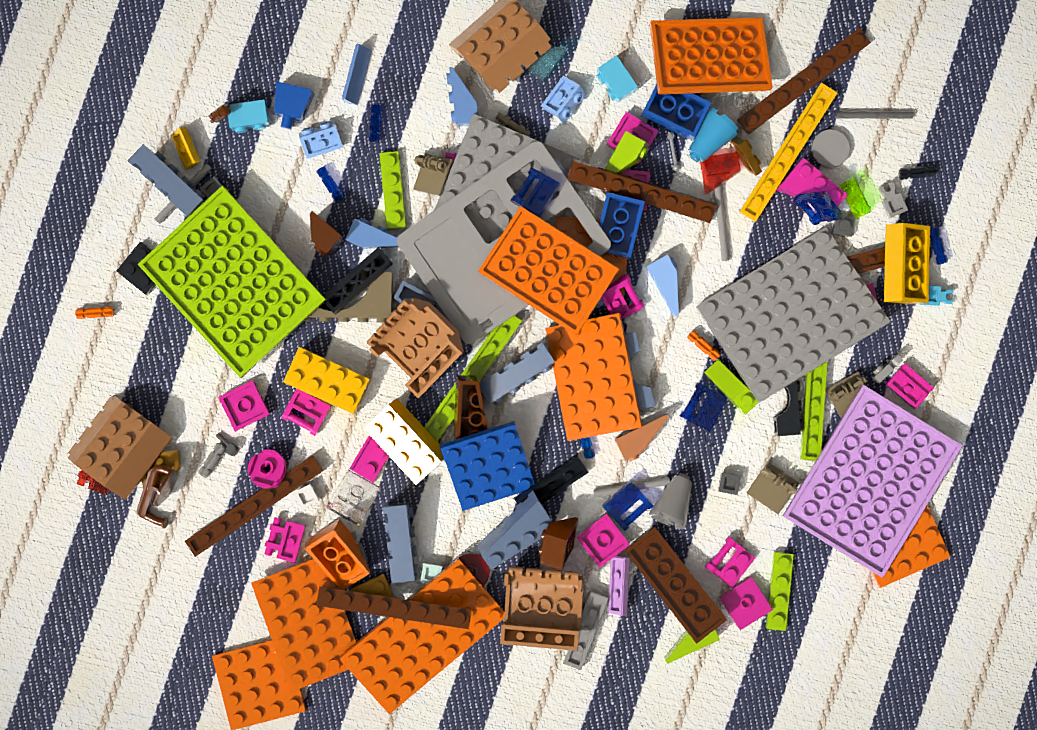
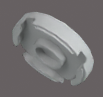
M838 130L822 131L815 137L811 145L813 159L817 164L825 168L838 167L846 161L850 152L848 139Z

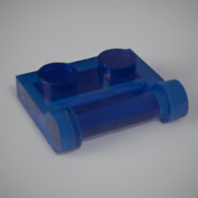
M530 168L528 177L510 201L541 217L559 189L560 182L534 168ZM538 179V183L532 190L527 200H523V197L527 193L528 189L530 188L534 180Z
M826 191L803 193L794 197V203L803 209L812 225L842 219V211ZM808 203L812 205V207L816 210L817 213L813 211V209L809 206Z
M697 382L692 397L684 412L681 411L679 416L710 432L728 398ZM703 392L707 395L694 418L691 416V413Z
M631 480L602 505L624 531L629 529V525L647 509L650 510L654 506ZM638 500H641L643 503L624 520L620 517Z

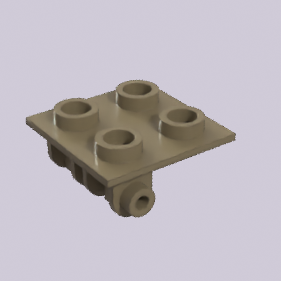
M425 153V156H416L414 161L420 167L413 189L441 196L453 160Z
M859 372L826 389V393L840 418L843 417L860 387L866 386L867 381L864 376L861 377Z
M767 461L746 493L776 514H779L790 496L796 493L799 482Z

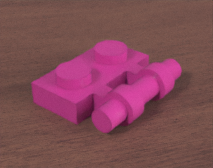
M274 517L273 524H270L269 528L271 530L269 538L265 542L266 549L264 554L272 556L273 549L278 550L276 558L296 563L306 525L287 520L285 527L280 526L282 518ZM278 533L283 534L280 544L276 543Z

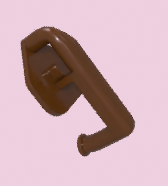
M159 464L148 472L136 511L139 517L164 529L168 526V518L158 517L150 513L149 510L155 492L157 494L154 505L157 507L171 494L177 479L175 469ZM161 472L165 474L166 477L164 481H162L159 485L157 484Z

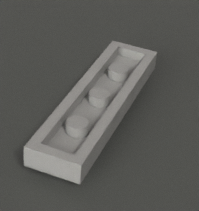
M593 591L589 592L582 610L578 651L567 650L563 664L582 670L608 597Z

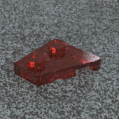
M738 152L712 155L704 162L700 161L705 195L740 173Z

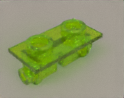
M855 177L839 185L848 194L845 199L855 219L872 212L871 206L868 205Z

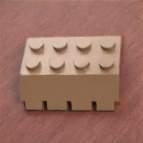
M498 0L449 44V47L460 58H464L492 91L496 89L500 93L510 84L506 80L507 77L513 82L524 72L521 68L522 64L526 69L539 59L535 53L538 52L542 56L551 48V45L548 43L550 41L549 36L540 24L516 0Z
M405 298L386 319L387 321H384L376 330V333H373L367 340V344L371 346L369 351L377 358L385 352L411 378L405 386L419 398L464 350L458 330L430 302L416 298L411 300Z
M114 396L113 398L110 397L102 407L104 409L103 412L99 411L91 421L92 426L87 427L78 438L80 442H75L68 453L70 455L68 459L104 487L127 500L173 437L136 412L121 399Z
M510 566L509 570H506L504 578L506 599L504 623L501 625L500 644L578 651L582 625L583 576H579V572L565 571V575H562V570L546 569V572L543 573L542 569L527 568L526 572H524L523 567Z

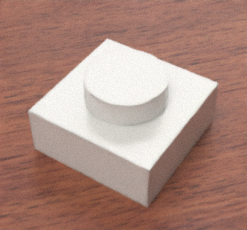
M312 484L293 493L302 510L320 501Z

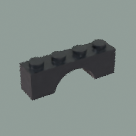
M796 380L784 388L787 394L785 408L781 413L773 417L775 436L801 435V430H803V420L799 416V411H802L801 400H798L800 382Z

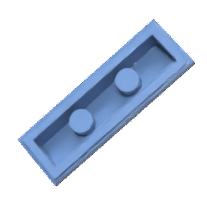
M359 43L355 45L342 95L345 103L353 105L359 104L372 54L370 49Z

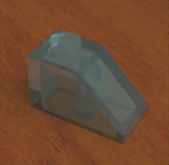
M564 46L550 48L542 56L536 52L535 54L539 59L529 68H525V70L544 83L565 55L567 48Z

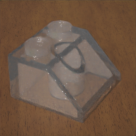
M348 469L333 492L326 508L360 527L382 488Z

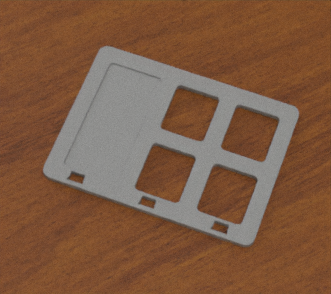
M539 141L528 145L397 237L398 246L466 344L475 343L529 306L478 272L499 238L490 244L485 243L464 212L467 206L490 190L496 191L512 216L515 215L520 206L525 208L507 183V179L534 160L538 161L560 193L557 198L533 213L534 215L547 222L564 209L570 208L593 240L592 244L586 247L587 249L601 256L611 247L610 240L545 146ZM490 319L493 324L482 330L480 325Z

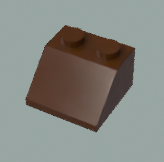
M311 211L309 213L311 241L315 243L313 248L324 257L326 254L331 257L344 243L345 239L316 213Z
M573 517L550 522L547 530L543 529L541 534L543 544H541L539 549V555L541 556L540 564L558 570L564 568L574 549L579 518Z

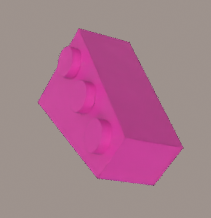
M804 158L797 163L776 189L780 193H785L829 212L836 210L848 195Z

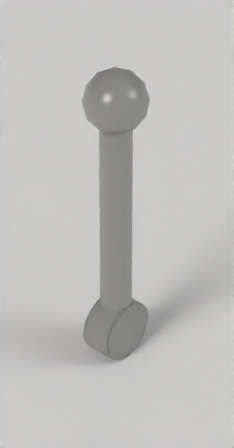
M668 132L667 138L670 140L674 162L673 170L678 171L680 165L677 163L673 141L674 133Z

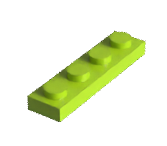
M399 151L379 153L387 230L406 228Z
M773 552L768 600L773 611L767 614L766 629L786 631L794 556L792 553Z

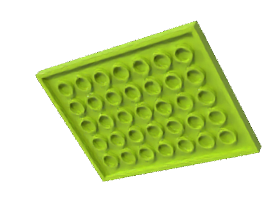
M221 186L138 263L140 268L240 378H243L327 300L224 186Z

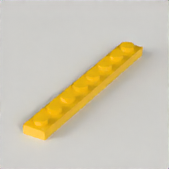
M823 83L818 86L739 213L753 222L757 221L837 95L836 91Z

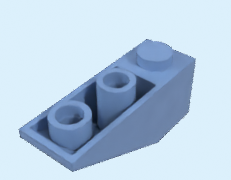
M449 67L450 73H446L447 84H451L452 92H448L450 103H454V111H451L452 122H456V127L469 126L473 114L478 115L477 102L453 67Z
M360 218V220L354 219L345 239L347 242L363 249L399 247L397 244L399 234L392 236L388 234L389 230L381 226L377 228L370 226L371 222Z

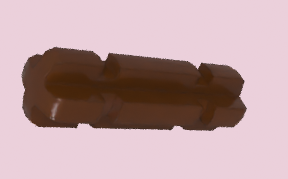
M221 105L208 115L210 122L217 123L231 113L230 105Z

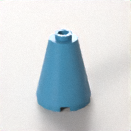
M715 108L708 110L688 149L690 152L689 157L695 162H704L740 133V131H736L738 129L737 125L725 114H716L718 110Z

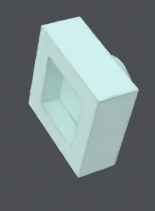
M423 563L420 582L428 583L442 571L443 565Z

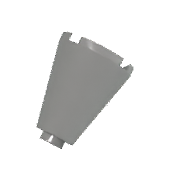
M679 473V476L675 475L650 510L649 515H652L651 518L668 526L676 524L675 528L685 529L692 482L689 480V476Z

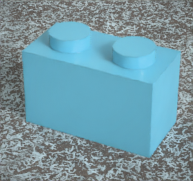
M617 55L597 68L598 74L596 77L602 85H606L608 88L607 94L612 101L616 100L619 103L637 91L638 86Z
M265 100L230 105L231 113L228 115V120L232 131L245 133L247 129L264 130L266 126H271L268 103Z

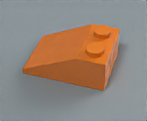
M340 519L313 535L305 547L306 551L338 589L344 590L371 572L352 533Z

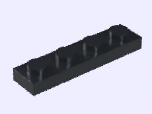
M576 456L514 497V500L517 504L523 503L528 498V494L533 490L542 504L589 472L580 458Z

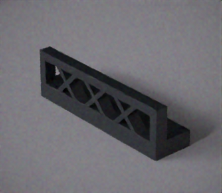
M377 247L323 296L327 299L325 303L336 315L392 266L393 263L389 257Z

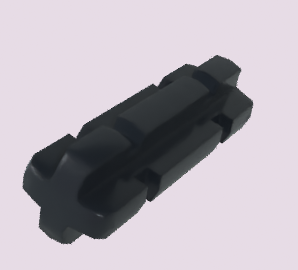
M929 165L927 167H913L909 170L907 168L900 169L898 172L899 179L935 176L937 174L936 165Z

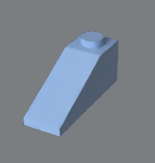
M666 255L646 268L671 314L675 317L679 315L677 270L675 269L678 266L673 257L669 258Z

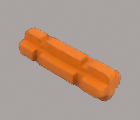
M105 306L104 308H77L75 315L77 319L113 317L114 308L112 306Z
M695 330L691 331L687 338L691 342H695V345L705 354H708V357L713 361L717 360L721 353L716 348L713 349V346L703 337H700V334Z

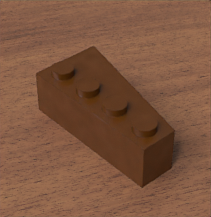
M456 375L453 440L488 429L480 385L476 375Z

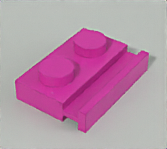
M903 363L886 382V385L913 409H917L931 390L934 389L906 363Z
M368 436L349 469L374 483L389 455L371 436Z

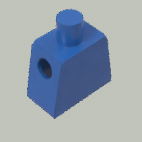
M276 82L274 113L282 117L281 128L292 130L294 120L303 122L315 95L313 90Z

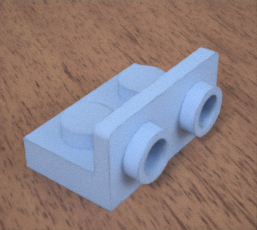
M563 75L541 107L564 124L572 116L578 104L583 101L586 93L579 84Z
M325 121L319 127H306L299 133V139L307 159L343 148L336 122Z

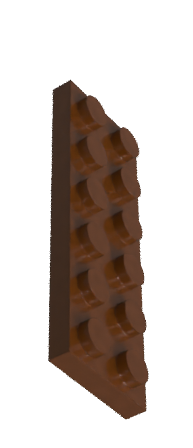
M655 527L624 550L696 644L727 621L726 617Z

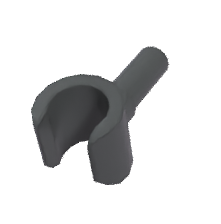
M220 433L216 434V437L227 446L225 453L235 456L238 446L227 441Z

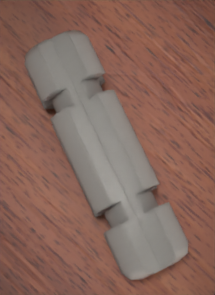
M216 443L213 448L214 451H211L204 462V466L198 471L202 477L207 478L210 475V470L215 467L221 457L220 455L226 450V446L222 443Z

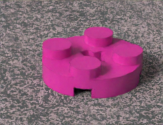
M270 449L263 450L258 455L255 454L248 464V475H250L251 481L258 487L265 489L278 487L287 471L286 460L278 452ZM270 465L271 470L266 473L263 469Z

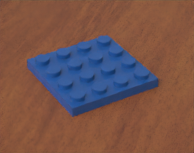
M514 421L440 444L462 511L521 493L534 485Z

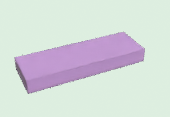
M615 556L611 559L609 614L627 615L630 557Z

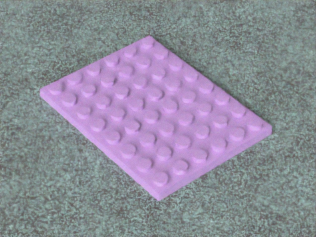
M863 385L853 398L782 516L883 578L963 445Z

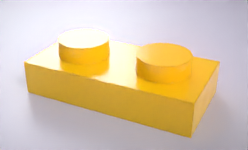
M186 126L180 127L170 135L185 170L192 169L201 162Z

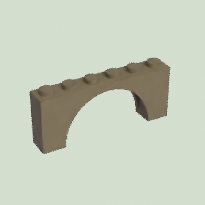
M382 273L370 284L364 297L354 306L340 310L336 315L332 311L317 308L303 322H311V318H319V322H330L331 318H338V322H350V319H357V322H369V319H376L378 323L387 321L386 319L393 312V273Z

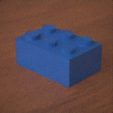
M656 84L641 117L693 141L712 102L693 93L658 94Z
M607 192L599 226L610 240L611 247L604 254L631 260L645 201Z

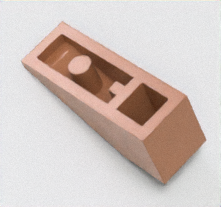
M664 414L644 424L641 428H636L615 438L614 441L623 459H628L631 462L639 458V454L644 451L667 421L668 415Z

